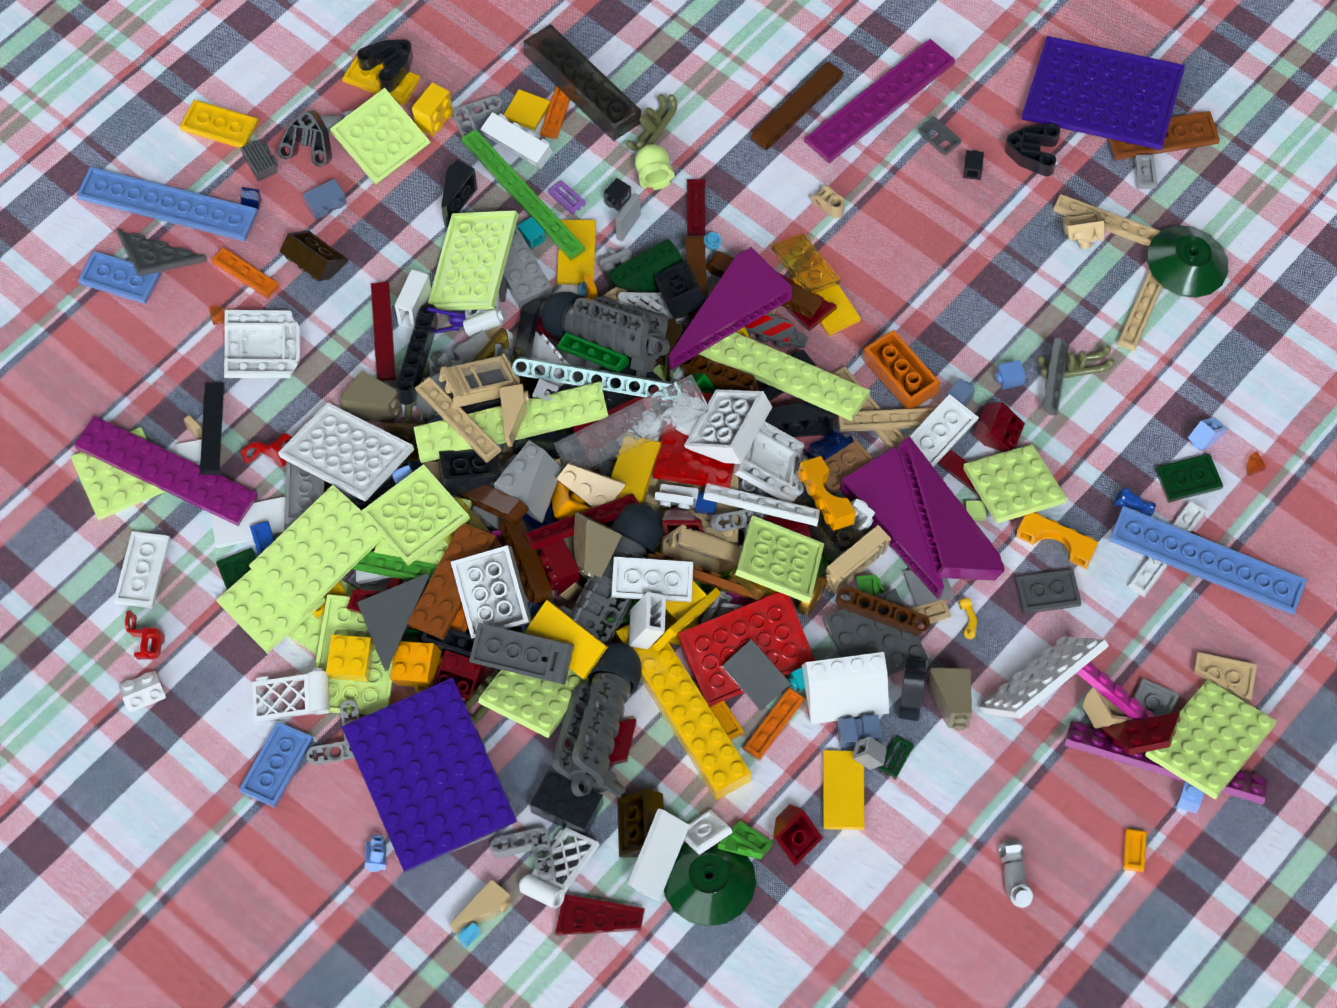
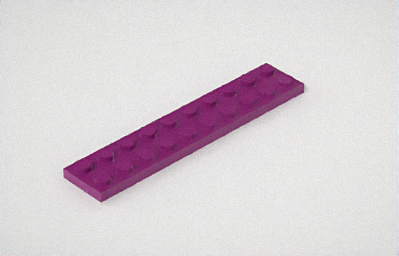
M929 39L805 137V143L830 164L955 64V59L933 40Z
M96 416L92 418L74 444L75 449L236 526L240 525L258 497L257 492L221 475H200V465Z
M1070 722L1064 746L1185 781L1146 757V752L1133 755L1127 754L1123 751L1122 747H1118L1113 743V739L1110 736L1105 737L1103 735L1102 728H1093L1082 722ZM1240 769L1222 793L1264 805L1268 779L1258 774L1245 773Z

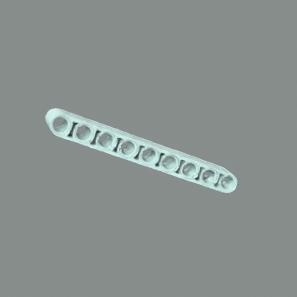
M519 357L512 366L514 373L519 376L577 386L593 384L592 376L598 374L602 377V390L674 402L681 395L680 386L674 382L535 358ZM519 361L525 362L527 369L520 371L517 368V363ZM543 365L546 372L539 374L536 372L535 367ZM562 368L565 375L557 377L554 374V370ZM580 371L583 374V379L580 381L575 380L573 373ZM619 378L621 385L619 387L612 386L611 379ZM637 381L640 384V388L632 390L629 386L630 382ZM651 384H655L659 387V391L657 393H650L648 387ZM671 387L676 388L678 394L674 397L667 394V390Z

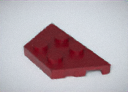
M1176 712L1102 727L1103 735L1105 737L1110 736L1113 739V743L1118 747H1122L1123 751L1129 755L1168 748L1171 746L1172 737L1175 736L1177 731L1176 725L1181 720L1180 713Z
M636 718L619 722L620 729L617 737L614 738L615 746L613 753L609 755V766L628 761L633 734L637 725ZM565 740V744L570 748V743Z

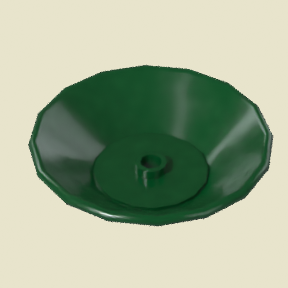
M1179 225L1165 228L1153 237L1147 249V264L1153 277L1165 289L1179 296L1197 298L1210 295L1223 285L1228 275V258L1222 245L1210 234L1196 227Z
M720 841L700 855L687 843L683 844L664 888L665 898L674 912L690 923L714 926L730 922L740 916L753 899L756 877L754 866L748 856L718 849ZM712 874L713 877L711 879L706 878V875Z

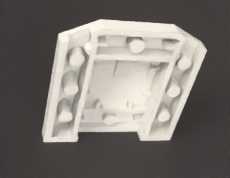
M225 310L224 378H291L300 362V326L295 322L291 311Z
M764 421L742 463H734L733 473L781 501L792 503L804 492L805 488L804 483L799 480L797 475L800 462L808 460V457L804 456L802 451L804 443Z

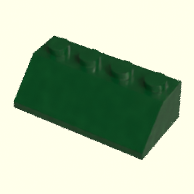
M668 238L608 271V286L611 289L618 287L628 292L659 293L660 289L654 275L682 262L683 259L678 249Z

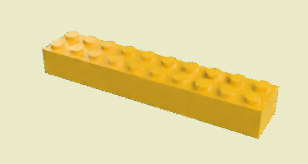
M630 624L616 631L617 642L629 645ZM663 634L647 650L632 647L637 652L641 661L642 674L640 680L715 800L751 782L750 770L670 644L668 643L658 652L654 649L653 646Z

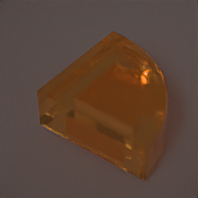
M217 306L209 307L213 325L224 323L225 309Z
M1258 451L1253 453L1247 461L1246 473L1248 476L1266 469V465Z

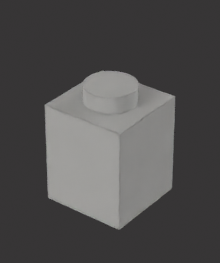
M867 737L856 741L853 759L868 770L884 765L887 748L872 737Z

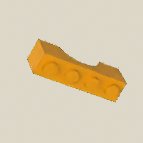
M819 456L800 462L799 471L797 472L798 478L804 483L808 495L812 496L816 508L822 512L826 524H829L833 531L853 525L856 511L848 498L833 496L824 488V484L828 479L829 468L822 457Z
M1037 512L1024 516L1016 535L1017 538L1032 545L1044 539L1057 540L1068 550L1069 561L1085 569L1088 568L1099 543L1094 538L1079 534L1076 530L1066 528L1055 520H1048Z

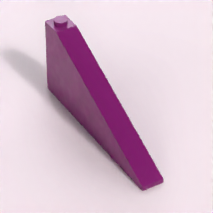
M752 247L741 251L736 255L669 354V368L671 370L791 300L792 286Z
M907 436L898 446L935 577L995 581L1005 571L999 552L911 437Z
M893 447L843 478L839 490L850 502L858 499L867 503L868 507L875 512L872 517L874 520L871 524L872 527L875 528L879 525L891 538L890 547L933 595L939 599L944 589L942 578L935 577L899 451Z

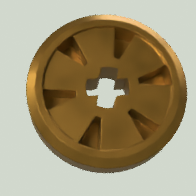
M821 575L816 577L812 598L809 603L800 601L797 608L799 613L804 616L810 614L827 586L826 578Z

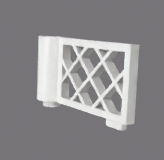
M620 292L618 295L622 302L633 305L627 300L629 299L634 303V306L638 305L641 308L656 313H663L668 319L673 318L661 293ZM653 299H658L660 304L655 302ZM686 314V316L676 319V322L681 324L682 329H686L691 322V318Z
M499 293L494 309H478L472 315V310H465L466 320L463 321V325L469 337L482 330L486 332L504 325L506 315L500 308Z
M314 668L312 672L305 675L270 680L268 676L256 678V682H252L253 721L255 722L308 714L320 715L330 712L328 675L323 668ZM304 680V688L299 693L293 687L298 681ZM284 683L288 687L280 695L275 689L279 684ZM260 686L269 688L263 698L258 694V687ZM293 690L297 696L290 704L284 698ZM274 693L279 698L271 706L266 700ZM300 698L305 701L304 710H297L294 707ZM284 701L288 707L283 713H279L275 709ZM263 704L267 705L270 708L265 715L259 716L260 707Z
M567 827L558 832L554 838L555 843L551 847L553 855L561 851L563 852L564 858L554 860L555 866L565 863L566 869L556 872L553 880L543 881L539 879L535 868L532 874L524 876L519 883L522 894L554 909L561 906L565 898V892L600 846L599 842ZM568 835L575 839V842L564 845V840ZM591 845L587 851L580 853L579 846ZM576 847L577 854L566 857L565 850ZM579 859L577 866L568 867L569 861ZM567 875L568 878L563 885L557 882V877Z

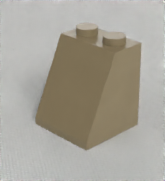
M362 370L340 397L342 410L365 421L393 423L396 418L398 419L403 411L402 404L398 399L397 390Z
M576 512L573 558L583 574L594 578L595 575L601 578L622 535L614 529Z
M930 668L927 687L947 727L957 731L968 729L972 715L971 669Z

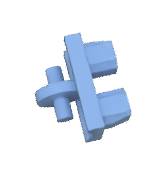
M372 835L371 842L366 841L365 868L369 871L377 872L380 869H386V844H383L384 836Z

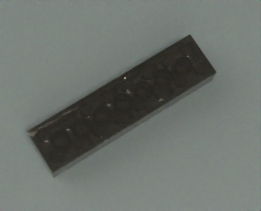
M550 24L524 40V55L613 141L641 124L639 119L641 117V109L554 26Z

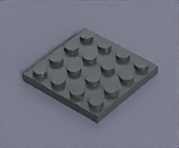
M896 588L875 596L904 607ZM859 602L861 607H869L867 602ZM884 608L878 609V612L881 615L887 614V611ZM844 609L823 618L841 658L884 652L887 676L904 670L906 657L928 660L918 636ZM896 616L900 622L906 621L904 616Z

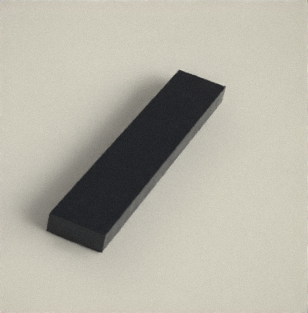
M538 298L522 307L511 360L512 366L519 357L531 358L541 302ZM519 361L517 368L520 371H524L527 369V365L525 362Z
M205 383L200 475H220L224 383Z

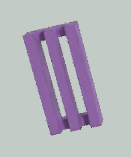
M562 180L548 190V194L572 215L575 214L576 210L579 211L581 206L584 207L586 205V201ZM559 187H561L564 191H566V192H567L572 198H574L578 203L576 204L566 193H564L562 190H560Z

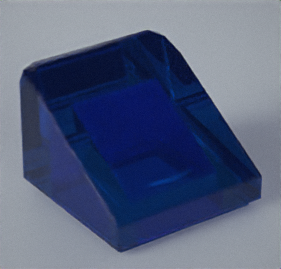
M242 187L241 205L259 210L262 201L259 189Z

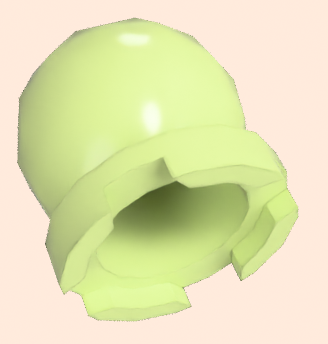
M649 144L638 151L635 156V166L639 173L638 177L641 187L658 190L669 186L670 180L675 178L673 167L670 165V157L667 150L657 144Z

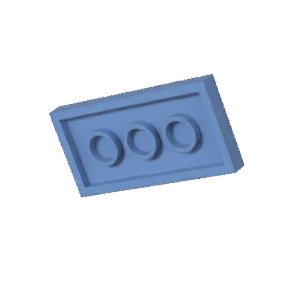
M93 251L78 281L79 284L146 304L161 273L138 277L131 262Z
M277 721L240 786V793L276 808L314 740L313 737Z

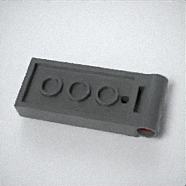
M478 623L469 662L565 685L574 645ZM543 657H547L546 662L542 661Z

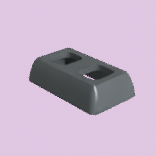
M932 117L918 128L919 134L944 156L959 146L962 141L936 117ZM935 130L940 135L935 139H931L927 133ZM945 140L952 144L947 150L939 146Z

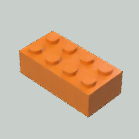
M895 330L890 331L864 348L863 361L905 409H914L938 394L940 381Z

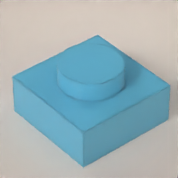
M476 924L466 925L460 931V936L458 937L460 944L467 948L480 935L479 927Z

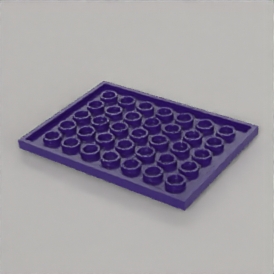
M1047 36L1021 119L1040 124H1056L1059 128L1162 150L1185 65Z
M453 678L342 726L404 873L517 822Z

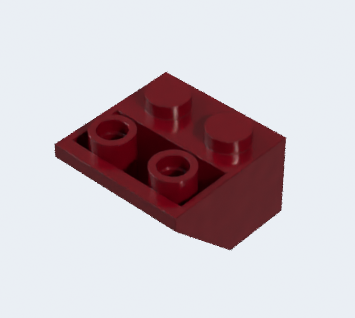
M1003 402L985 404L974 436L984 446L1001 452L1010 451L1016 448L1025 423Z
M564 539L541 547L540 562L552 591L554 590L556 596H559L579 580L580 570Z
M446 650L433 686L453 678L461 698L470 700L480 686L486 666L470 663V658Z

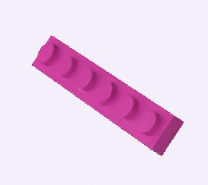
M1091 661L1077 672L1079 676L1132 720L1156 717L1153 712L1144 708L1136 698H1132L1126 693L1122 686L1114 683L1106 673L1096 668Z

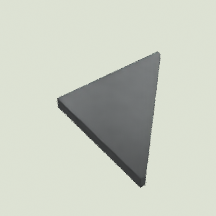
M116 229L117 235L138 277L206 262L204 254L197 255L192 253L191 250L181 247L177 249L165 242L151 241L145 239V236L135 233L129 234L122 232V229Z
M428 573L357 602L385 672L389 670L390 663L398 650L404 632L407 630V622L423 594L427 581H429Z

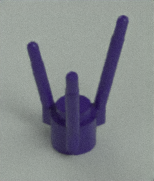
M427 308L431 312L450 315V324H453L452 327L436 330L435 334L460 331V327H464L465 312Z

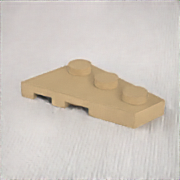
M570 462L557 477V480L593 508L615 500L627 484Z
M1197 652L1193 673L1206 680H1210L1248 703L1252 701L1257 664Z

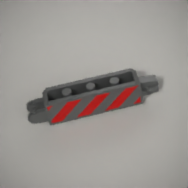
M765 314L745 326L749 337L752 334L758 336L757 339L762 342L768 343V341H772L775 343V346L785 349V347L791 348V346L805 348L808 341L807 336L797 331L794 323L770 314Z

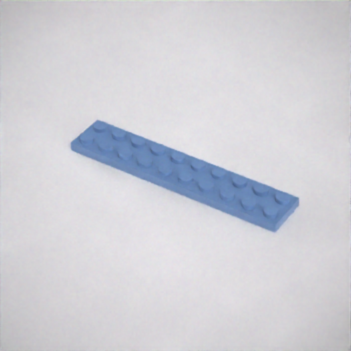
M94 167L89 168L76 195L79 200L241 241H246L258 214L257 208Z
M1125 506L1122 507L1109 540L1112 543L1291 615H1294L1307 581L1305 578Z

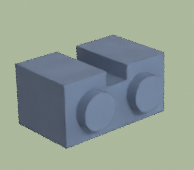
M335 179L303 194L305 205L315 220L326 216L329 212L328 210L332 208L334 210L340 209L347 204L345 193Z
M864 714L861 716V719H854L852 716L838 719L837 728L841 749L855 748L856 741L867 737H872L881 743L882 734L878 715Z

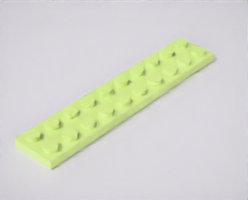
M736 332L699 353V355L715 362L751 374L756 380L850 421L854 419L870 395V390Z
M601 382L546 395L552 398L549 401L539 397L531 398L530 402H527V412L515 440L609 418ZM502 406L467 414L497 445L507 443L504 435ZM445 420L414 427L421 463L439 459V451L472 449Z

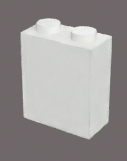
M411 269L395 303L398 324L411 329L414 328L420 307L428 303L431 292L429 275L423 271Z
M647 592L630 610L629 646L647 650L665 632L666 595Z

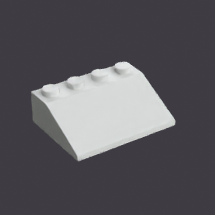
M715 390L684 444L685 448L724 463L741 464L772 409L764 391Z
M507 545L451 562L472 639L475 638L478 623L507 630L531 623L532 619L511 546Z
M884 652L812 661L802 665L811 724L838 721V719L845 716L861 718L864 714H889L888 678Z

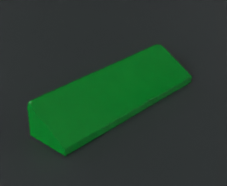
M566 332L556 347L561 351L617 373L630 364L627 356Z

